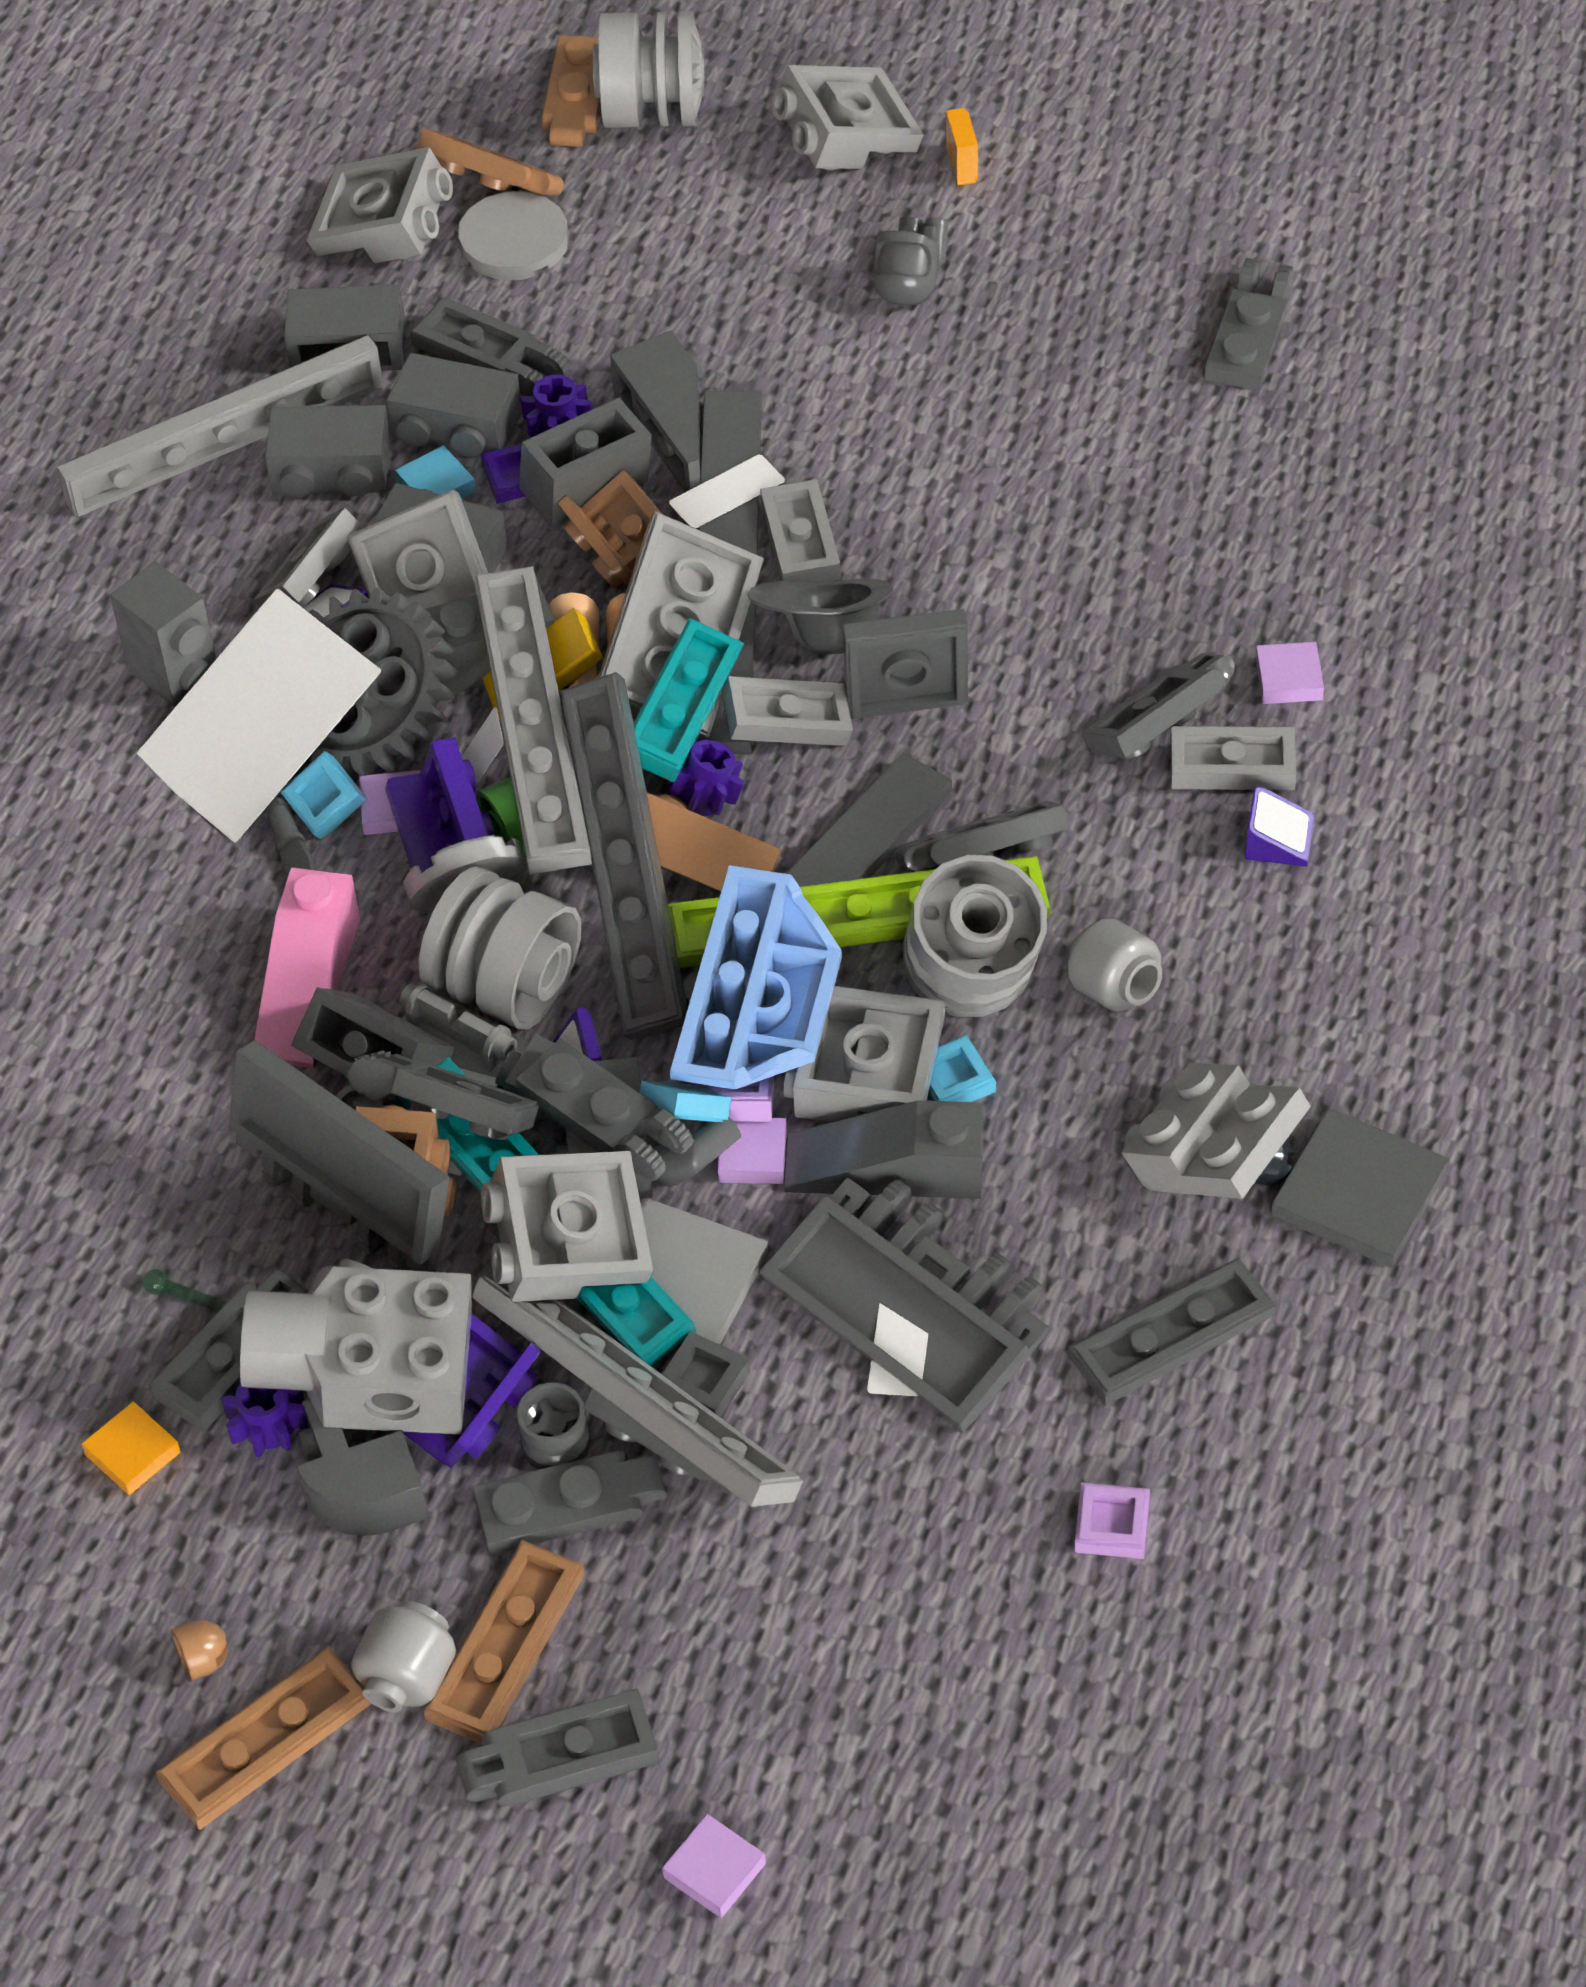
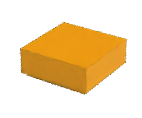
M965 108L946 110V149L957 185L976 183V180H978V143L969 113Z
M134 1401L82 1443L85 1455L128 1495L132 1494L181 1453L178 1441Z

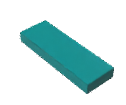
M688 619L633 723L643 769L673 783L675 782L728 676L739 658L744 645L743 642L694 619Z

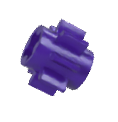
M549 375L539 381H534V396L521 397L522 416L527 421L529 437H534L592 410V402L587 400L586 385L584 383L575 385L573 380L564 375Z
M713 740L695 741L674 783H670L667 792L669 795H675L686 804L687 810L701 816H708L713 813L720 815L724 802L736 805L745 783L739 778L743 763L736 761L734 753L720 742Z
M240 1383L235 1396H225L222 1398L226 1418L230 1419L226 1427L232 1444L241 1443L247 1439L253 1445L256 1457H261L265 1449H273L279 1446L287 1451L291 1450L290 1437L294 1432V1428L305 1429L309 1427L304 1406L301 1405L305 1401L302 1390L242 1387Z

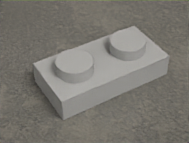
M817 479L760 489L761 507L781 581L830 582L841 580V564Z
M345 507L316 521L253 601L261 607L276 589H279L302 608L306 606L319 592L321 587L316 581L324 570L326 572L332 570L349 554L351 547L347 543V535L354 533L360 526V523Z
M728 676L723 687L722 695L731 740L846 746L853 733L844 683Z
M1171 726V789L1254 790V786L1267 790H1295V727Z

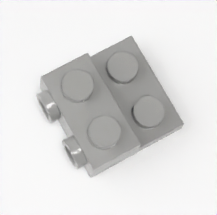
M787 65L781 84L773 95L772 110L775 118L788 122L793 130L792 140L795 151L798 154L808 155L815 168L825 170L863 169L870 151L883 154L891 152H917L924 135L887 75L879 67Z
M430 147L336 165L306 241L316 256L338 252L348 253L364 248L374 264L396 259L406 260L413 256L421 255L427 239H433L438 235L439 222L437 211L442 201H447L452 197L453 185L448 171L441 167Z
M834 986L815 1061L786 1071L784 1097L794 1099L795 1117L836 1122L859 1116L862 1112L871 1113L917 1100L926 1101L945 1018V1001Z
M1190 1063L1175 1079H1170L1164 1083L1160 1090L1159 1104L1154 1111L1145 1117L1141 1124H1135L1128 1130L1125 1137V1149L1122 1151V1154L1142 1186L1151 1191L1243 1199L1311 1106L1300 1087L1250 1084L1239 1065Z
M630 1151L501 1157L490 1183L483 1184L481 1191L483 1219L486 1223H497L500 1243H495L492 1248V1273L497 1284L508 1283L511 1302L575 1299L582 1286L648 1282L653 1273V1266Z

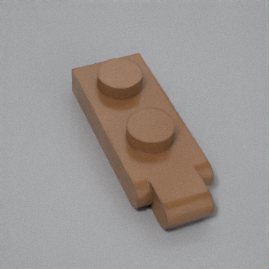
M559 36L542 114L543 130L550 131L551 146L583 147L585 133L597 132L601 102L594 95L593 44H598V37Z
M422 128L416 149L430 147L441 167L450 173L463 176L466 168L481 173L479 184L501 192L510 191L512 185L551 197H556L563 191L564 183L558 175L450 134Z

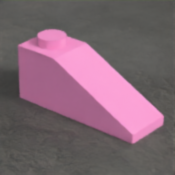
M291 867L274 921L254 1040L292 1066L314 1068L317 1061L291 1046V1043L316 988L339 989L360 921L352 875Z

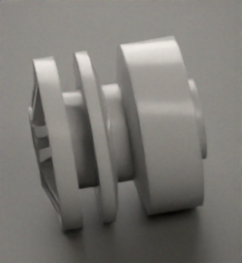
M679 11L678 36H669L667 13L657 12L653 37L642 36L641 25L636 12L600 13L598 44H593V85L595 98L600 99L602 121L605 129L640 128L645 103H655L660 126L670 127L671 102H680L683 127L697 126V113L704 96L703 43L700 40L695 25L693 11Z
M965 855L942 863L923 881L914 901L910 922L903 941V968L912 989L921 998L945 1001V1013L954 1017H983L1007 1008L1024 993L1047 933V907L1036 883L1018 866L995 856Z
M473 866L460 873L449 885L432 912L422 939L419 954V977L422 983L432 986L436 993L450 995L452 1000L462 1004L476 1002L483 1014L514 1028L528 1030L541 1021L568 982L580 945L581 918L576 908L539 892L529 891L524 894L519 883L499 878L498 874L485 868Z

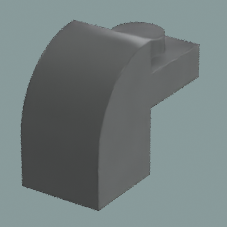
M310 1399L303 1401L309 1428L297 1431L306 1462L297 1465L296 1469L304 1499L311 1512L322 1523L342 1533L368 1536L390 1532L429 1518L423 1487L402 1430L349 1448L342 1428L323 1427Z

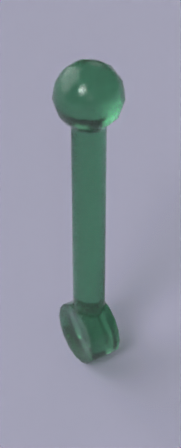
M160 1269L147 1271L142 1280V1285L149 1294L158 1295L165 1292L215 1312H219L228 1303L168 1280L165 1272Z

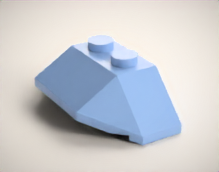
M729 865L670 1069V1078L672 1080L738 1089L815 1061L842 959V952L816 911L803 897L801 888L791 874Z

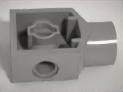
M334 1266L313 1294L249 1290L245 1299L240 1350L241 1386L248 1388L304 1390L307 1392L323 1427L383 1431L402 1430V1432L462 1435L472 1317L471 1274Z

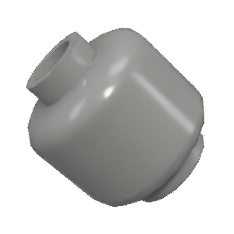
M1101 919L1089 925L1074 938L1070 946L1067 964L1068 978L1072 986L1080 993L1111 1011H1129L1138 1005L1146 1003L1155 995L1160 986L1162 967L1161 953L1157 944L1152 939L1117 919Z
M401 1601L397 1607H385L379 1609L374 1614L351 1659L354 1676L365 1687L362 1693L367 1701L389 1712H400L403 1706L420 1707L431 1702L437 1694L456 1653L453 1637L447 1631L449 1628L448 1622L442 1615L428 1606L414 1601Z

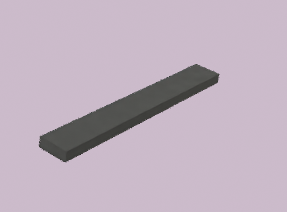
M762 390L704 392L701 484L756 455H761ZM759 496L700 526L699 530L758 555ZM750 602L739 641L743 642L744 645L729 676L754 678L756 604ZM722 695L708 740L726 745L734 754H751L752 741L730 739Z

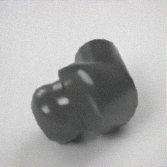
M729 1116L728 1120H723V1122L709 1121L692 1134L694 1139L693 1145L681 1155L670 1151L667 1146L664 1147L658 1143L654 1150H657V1153L662 1156V1160L665 1161L666 1171L656 1181L664 1186H675L683 1182V1180L698 1174L741 1138L737 1125Z

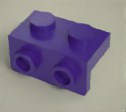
M455 737L431 741L421 773L393 777L387 780L385 791L411 868L419 865L422 873L434 866L431 857L436 855L437 851L465 840L494 836L490 816L487 812H480L475 797L476 777L473 766L468 759H462Z
M471 1314L462 1435L402 1432L427 1453L450 1468L466 1452L475 1459L480 1456L501 1428L500 1425L492 1420V1417L505 1401L515 1408L538 1378V1375L529 1367L542 1350L531 1342L522 1352L473 1314Z

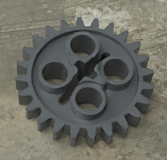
M374 588L368 599L357 589H354L351 592L348 606H345L333 596L329 598L330 614L323 617L313 609L309 613L380 668L381 673L304 762V764H311L320 754L326 751L335 757L350 778L354 771L360 776L373 775L376 763L388 773H393L395 770L394 756L398 753L413 761L415 759V752L411 743L416 738L427 743L433 741L430 732L425 728L429 721H446L447 717L436 706L438 701L454 699L455 694L442 684V681L457 675V669L445 660L454 652V649L442 638L445 632L444 628L432 619L431 614L417 602H410L399 592L389 597L380 588ZM375 640L374 644L367 650L369 644ZM404 682L400 690L395 693L396 688ZM357 719L354 726L348 730L349 725Z

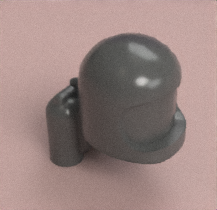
M904 216L900 217L898 231H885L878 235L873 279L876 290L882 298L896 305L913 306L924 302L932 295L936 285L937 271L943 265L946 258L948 220L931 217L926 218V222L922 223L923 220L920 218Z

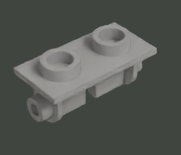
M410 983L401 993L399 1004L406 1008V1015L402 1019L455 1047L450 1059L461 1069L496 1078L509 1053L515 1050L522 1054L529 1043L527 1040L512 1033L508 1027L497 1025L444 995L434 992L433 987L427 983H422L419 986Z

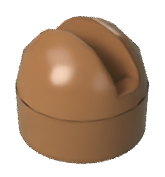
M198 1620L171 1629L177 1654L190 1682L208 1676L222 1667L228 1657V1644L225 1632L216 1623Z

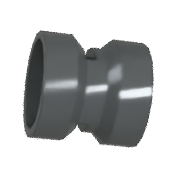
M555 1382L539 1384L528 1390L519 1402L517 1418L523 1453L530 1465L540 1470L584 1459L587 1456L590 1441L584 1402L578 1392L566 1384Z

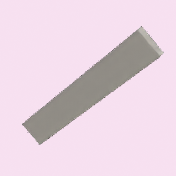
M369 335L58 466L57 469L67 506L74 516H82L268 436L271 407L339 406L381 388L383 381L377 346Z
M534 567L475 575L476 595L529 875L591 865V852Z
M493 1275L479 1277L471 1296L474 1300L749 1506L795 1501L803 1483L799 1475L563 1301L557 1299L511 1302L508 1283L497 1284Z

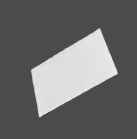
M276 589L144 743L137 754L180 798L229 839L237 842L381 673V669L281 590Z

